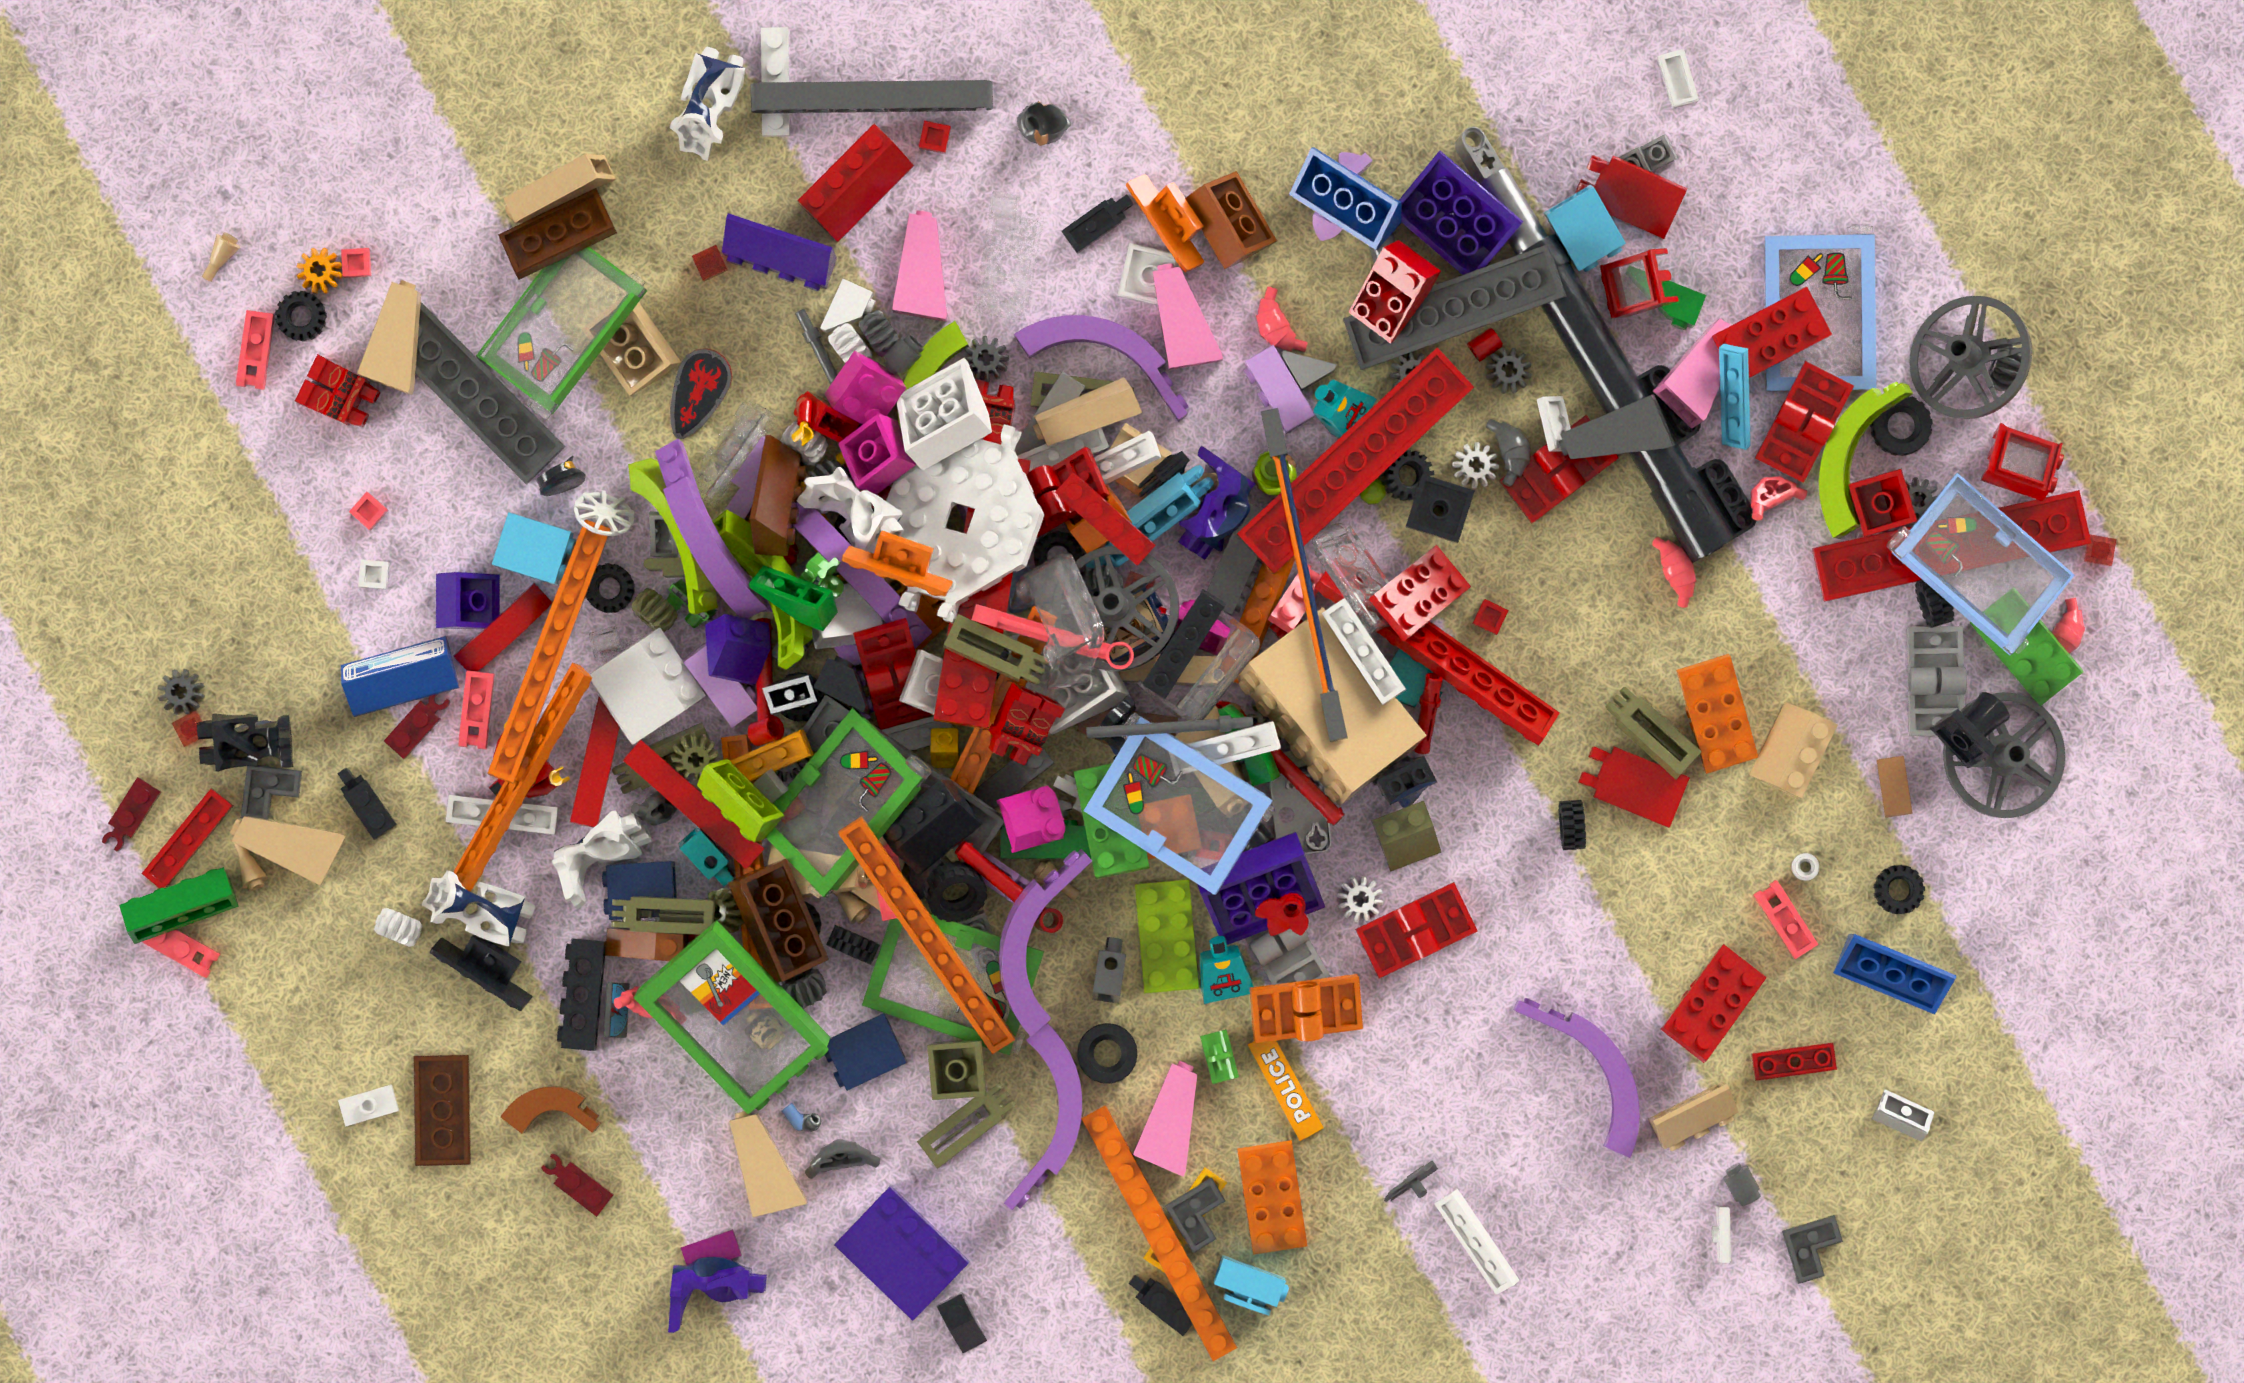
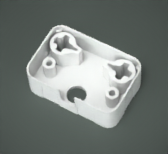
M1303 771L1307 777H1311L1308 771ZM1280 774V777L1270 782L1276 839L1296 832L1305 854L1327 851L1331 846L1330 823H1327V819ZM1313 779L1314 782L1319 783L1318 788L1326 795L1324 786L1319 780ZM1284 807L1291 808L1295 814L1294 819L1289 823H1283L1278 817L1280 809ZM1315 826L1319 836H1324V841L1320 842V847H1315L1313 842H1309V837L1314 835Z

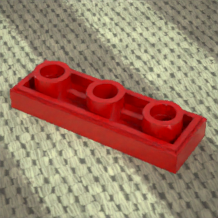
M1833 1042L1751 1053L1755 1081L1837 1070ZM1794 1056L1799 1059V1064L1796 1067L1790 1064V1060Z

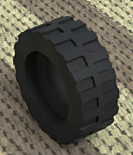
M1912 396L1905 398L1886 410L1870 425L1871 435L1874 437L1876 445L1880 446L1884 452L1894 456H1906L1921 449L1928 442L1929 436L1932 434L1931 425L1933 420L1930 417L1929 409H1926L1922 401L1920 402ZM1898 412L1907 413L1914 421V431L1905 439L1895 438L1888 430L1890 417Z
M955 861L945 863V865L939 866L934 872H931L929 878L924 883L925 898L932 914L936 915L940 920H946V922H960L961 920L971 918L974 914L976 915L979 909L983 908L988 896L986 893L987 887L982 876L966 862ZM957 883H966L968 885V892L962 897L955 900H945L943 898V892L949 886Z
M1111 1023L1098 1024L1090 1028L1082 1036L1077 1050L1078 1062L1083 1072L1090 1079L1103 1084H1112L1125 1079L1135 1067L1138 1056L1137 1045L1132 1035L1125 1028ZM1112 1040L1119 1045L1121 1057L1117 1064L1111 1067H1104L1096 1062L1094 1049L1099 1042Z

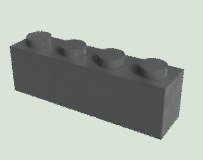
M1249 503V514L1243 523L1232 533L1207 589V592L1226 603L1222 612L1232 616L1234 611L1240 612L1245 601V597L1241 596L1245 586L1250 588L1256 576V572L1252 571L1255 562H1262L1237 535L1244 526L1263 510Z

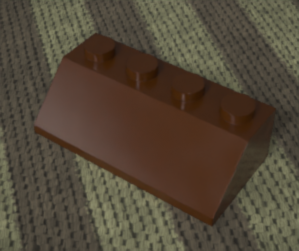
M765 435L750 514V525L755 554L788 556L789 546L794 545L795 542L793 524H798L799 521L797 499L803 493V488L800 486L801 482H804L806 479L807 468L802 466L801 454L772 435Z
M787 859L756 869L728 882L762 965L776 982H783L829 960Z

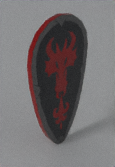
M708 348L696 349L686 355L679 366L670 407L671 427L674 436L678 439H684L700 429L716 411L731 386V366L719 352Z

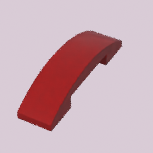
M533 583L504 612L475 638L473 637L453 657L466 671L478 672L522 634L553 602Z

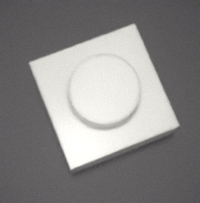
M361 559L358 587L387 590L390 563Z

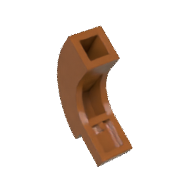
M558 1086L537 1088L522 1094L500 1116L521 1134L526 1132L540 1114L549 1110L567 1113L592 1133L601 1124L597 1120L599 1115L588 1106L584 1109L580 1107L586 1099L584 1095L575 1090Z

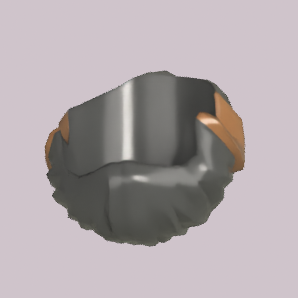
M1039 101L1034 104L1031 103L1017 117V126L1021 134L1028 141L1039 146L1058 141L1071 126L1068 117L1060 108L1052 103L1046 105Z

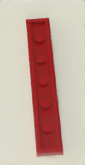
M599 696L570 823L592 828L599 824L620 726Z
M642 739L623 759L627 765L745 869L765 849L758 842L754 843L747 840L740 833V828L721 814V809L705 799L701 791L677 772Z

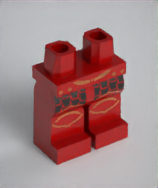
M317 354L307 377L333 390L332 392L305 379L295 402L348 426L352 424L364 427L369 414L357 408L362 399L375 404L381 392L370 385L367 379Z
M975 379L989 413L992 433L986 435L982 440L1001 445V432L1004 424L1012 426L1015 412L1014 388L1008 385H999L997 397L987 395L989 383Z
M1012 682L995 717L994 724L992 723L988 729L993 735L988 748L993 753L1004 756L1009 745H1012L1014 748L1009 757L1015 762L1025 765L1032 754L1039 756L1042 751L1041 746L1046 742L1050 728L1056 717L1061 718L1065 708L1051 697Z

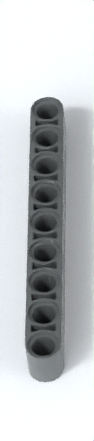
M989 80L761 82L750 85L751 112L759 114L976 111V108L993 109V82Z

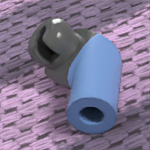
M793 1103L782 1110V1113L797 1131L813 1132L818 1130L821 1125V1118L818 1114H800Z

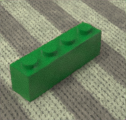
M1064 820L1065 832L1063 839L1012 853L1005 825H1003L1001 828V859H1065L1071 852H1078L1080 849L1091 859L1085 826H1078V820Z
M224 867L211 869L198 877L184 879L176 885L159 888L151 894L131 898L126 903L119 905L127 933L134 944L239 907L230 877Z

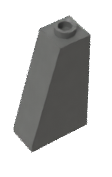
M1650 395L1560 434L1562 440H1559L1564 456L1569 454L1570 459L1664 449L1675 446L1655 395Z

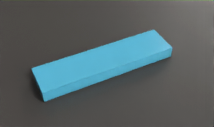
M1723 344L1719 347L1722 445L1747 450L1751 446L1748 349Z

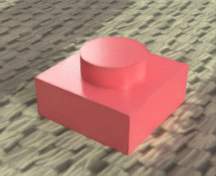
M369 248L341 249L342 274L344 278L371 276Z
M366 492L349 513L371 531L389 510L369 492Z

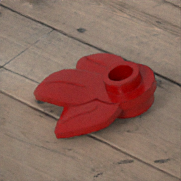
M1296 893L1285 894L1280 899H1267L1259 904L1255 910V916L1267 918L1270 936L1278 935L1288 929L1301 936L1307 930L1309 919L1304 912L1306 908L1305 900Z

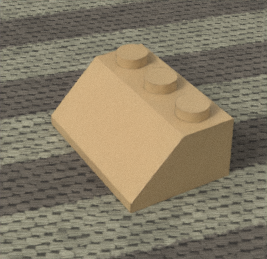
M626 297L622 298L583 329L591 342ZM639 302L600 352V355L629 396L661 379L681 363Z
M1784 702L1749 775L1796 799H1802L1838 724L1811 711Z
M1720 1082L1648 1118V1121L1661 1147L1674 1151L1685 1145V1139L1693 1135L1695 1139L1700 1138L1710 1132L1709 1127L1717 1123L1721 1127L1735 1120L1733 1115L1739 1112L1728 1084Z

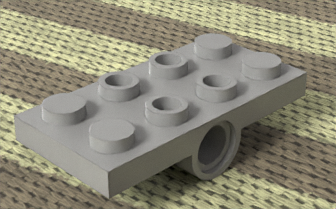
M1963 626L1907 627L1909 736H1936L1930 728L1957 709L1961 711L1965 707L1964 694L1967 689V673L1964 667Z
M1288 929L1278 935L1270 936L1269 931L1266 930L1245 938L1272 985L1321 979L1330 976L1306 932L1300 936L1291 929Z

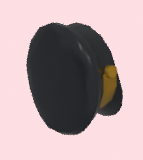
M573 455L564 463L549 469L536 479L540 487V495L552 496L577 488L585 481L586 474L574 466L572 462Z

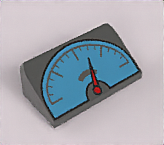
M608 982L606 985L605 1037H627L628 1008L625 1006L617 1009L614 1006V999L620 997L622 992L629 990V983Z

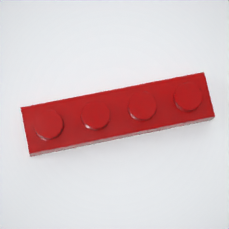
M1074 471L1055 491L1063 501L1135 565L1138 566L1156 546Z
M211 788L141 874L158 888H167L234 805Z

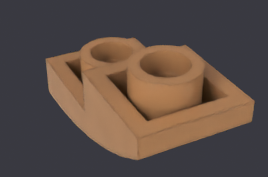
M1904 756L1877 759L1885 818L1913 814Z

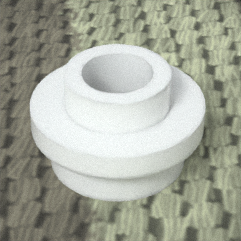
M1800 854L1792 862V872L1800 880H1811L1819 872V862L1811 854ZM1802 862L1810 864L1808 872L1801 871L1800 865Z

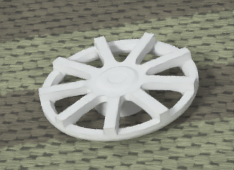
M605 490L592 493L584 492L575 501L574 514L576 519L583 527L596 534L618 536L630 530L634 523V510H631L624 502L625 499L622 497L617 499L606 494ZM594 498H601V504ZM606 499H607V500H610V501H613V503L610 504V505H607ZM588 500L592 505L584 504L582 502ZM620 505L624 510H615V508ZM578 509H585L592 512L579 515ZM617 515L628 516L629 522ZM592 518L596 523L594 528L585 523L584 520ZM613 520L622 524L625 528L618 531ZM600 525L609 526L611 532L599 530Z

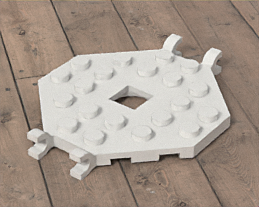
M1004 424L1001 432V445L979 439L925 470H922L916 464L893 482L887 502L902 513L898 522L904 530L901 537L934 548L928 573L953 581L952 587L945 597L931 595L926 590L918 587H908V590L903 593L899 601V605L905 607L906 610L917 612L921 594L945 600L940 606L937 616L943 618L944 621L954 623L960 604L969 600L970 596L980 590L985 591L1002 581V578L1013 571L1018 572L1027 566L1044 513L1035 499L1034 491L1026 474L1022 471L1018 462L1019 459L1014 451L1022 434L1016 431V428ZM957 504L975 509L967 534L946 528L950 512Z

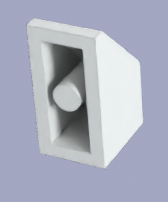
M842 279L820 327L821 331L829 333L845 323L853 324L861 321L865 314L872 313L876 303L872 299L874 296L873 292Z

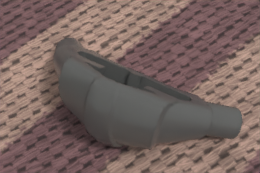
M1489 419L1486 428L1496 433L1495 437L1498 440L1500 453L1504 460L1505 470L1507 471L1502 483L1511 488L1517 477L1521 478L1527 465L1530 463L1531 446L1520 428H1515L1506 422L1499 423Z
M658 791L650 795L641 805L634 803L631 806L633 814L638 815L640 820L653 826L668 822L677 810Z
M837 1139L821 1148L820 1152L810 1162V1166L805 1170V1174L808 1178L813 1179L819 1172L835 1169L839 1170L865 1164L876 1168L880 1164V1158L872 1155L871 1151L858 1145L856 1142Z

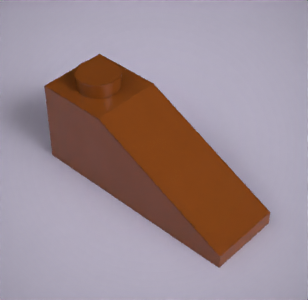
M607 928L605 956L670 961L688 945L689 934L630 932L627 929Z

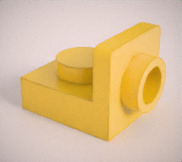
M931 729L932 766L934 768H955L959 761L958 729Z

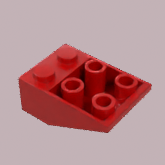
M1397 240L1383 247L1349 313L1391 344L1427 297L1441 270L1400 240Z

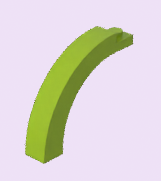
M956 321L941 329L923 346L924 350L920 353L921 357L907 372L904 380L905 391L938 373L951 358L965 350L966 347H969Z
M1894 382L1883 389V394L1876 388H1871L1843 413L1827 440L1820 465L1819 496L1822 512L1833 538L1841 539L1861 527L1848 486L1850 484L1852 459L1861 437L1872 422L1886 410L1913 394L1908 384Z
M649 458L628 464L631 490L642 495L657 509L675 540L685 574L689 613L696 615L718 608L716 589L691 553L671 513L663 491L666 485L658 461Z
M726 509L712 521L736 561L753 578L763 565L795 576L783 556L755 554L751 525L737 514ZM768 601L773 611L778 631V666L787 670L794 663L802 659L805 651L803 646L813 639L812 627L798 622Z

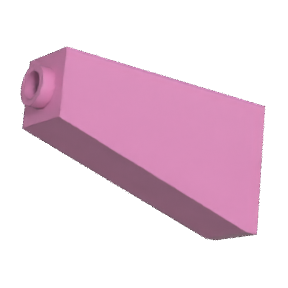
M917 210L916 214L909 213L892 311L893 313L947 322L948 316L937 219L933 218L930 212Z
M1173 263L1157 266L1158 271H1153L1152 274L1168 369L1172 370L1222 361L1223 356L1181 268H1174Z
M1721 318L1702 333L1653 390L1691 428H1694L1707 418L1720 386L1719 350L1712 335L1731 326Z
M1179 1060L1177 1065L1172 1063L1133 1155L1184 1177L1197 1074L1192 1072L1194 1066Z

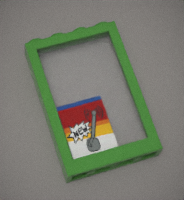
M717 920L640 986L634 996V999L747 1114L751 1113L755 1108L758 1111L761 1110L769 1102L770 1099L768 1097L774 1092L777 1094L781 1093L788 1086V1080L791 1077L802 1075L808 1069V1063L812 1059L819 1060L829 1050L827 1045L831 1037Z

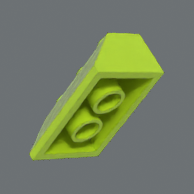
M728 759L708 764L703 768L697 786L702 790V795L709 802L715 803L721 809V814L728 821L734 822L740 828V833L747 840L755 843L765 839L785 816Z

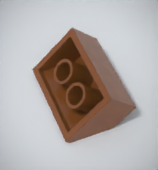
M1237 171L1202 185L1185 198L1204 227L1201 230L1224 269L1244 261L1277 242Z

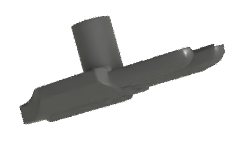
M1433 1160L1425 1166L1423 1165L1408 1175L1402 1183L1390 1190L1384 1201L1387 1202L1390 1199L1392 1201L1410 1188H1412L1418 1198L1424 1197L1427 1194V1190L1420 1181L1438 1170Z

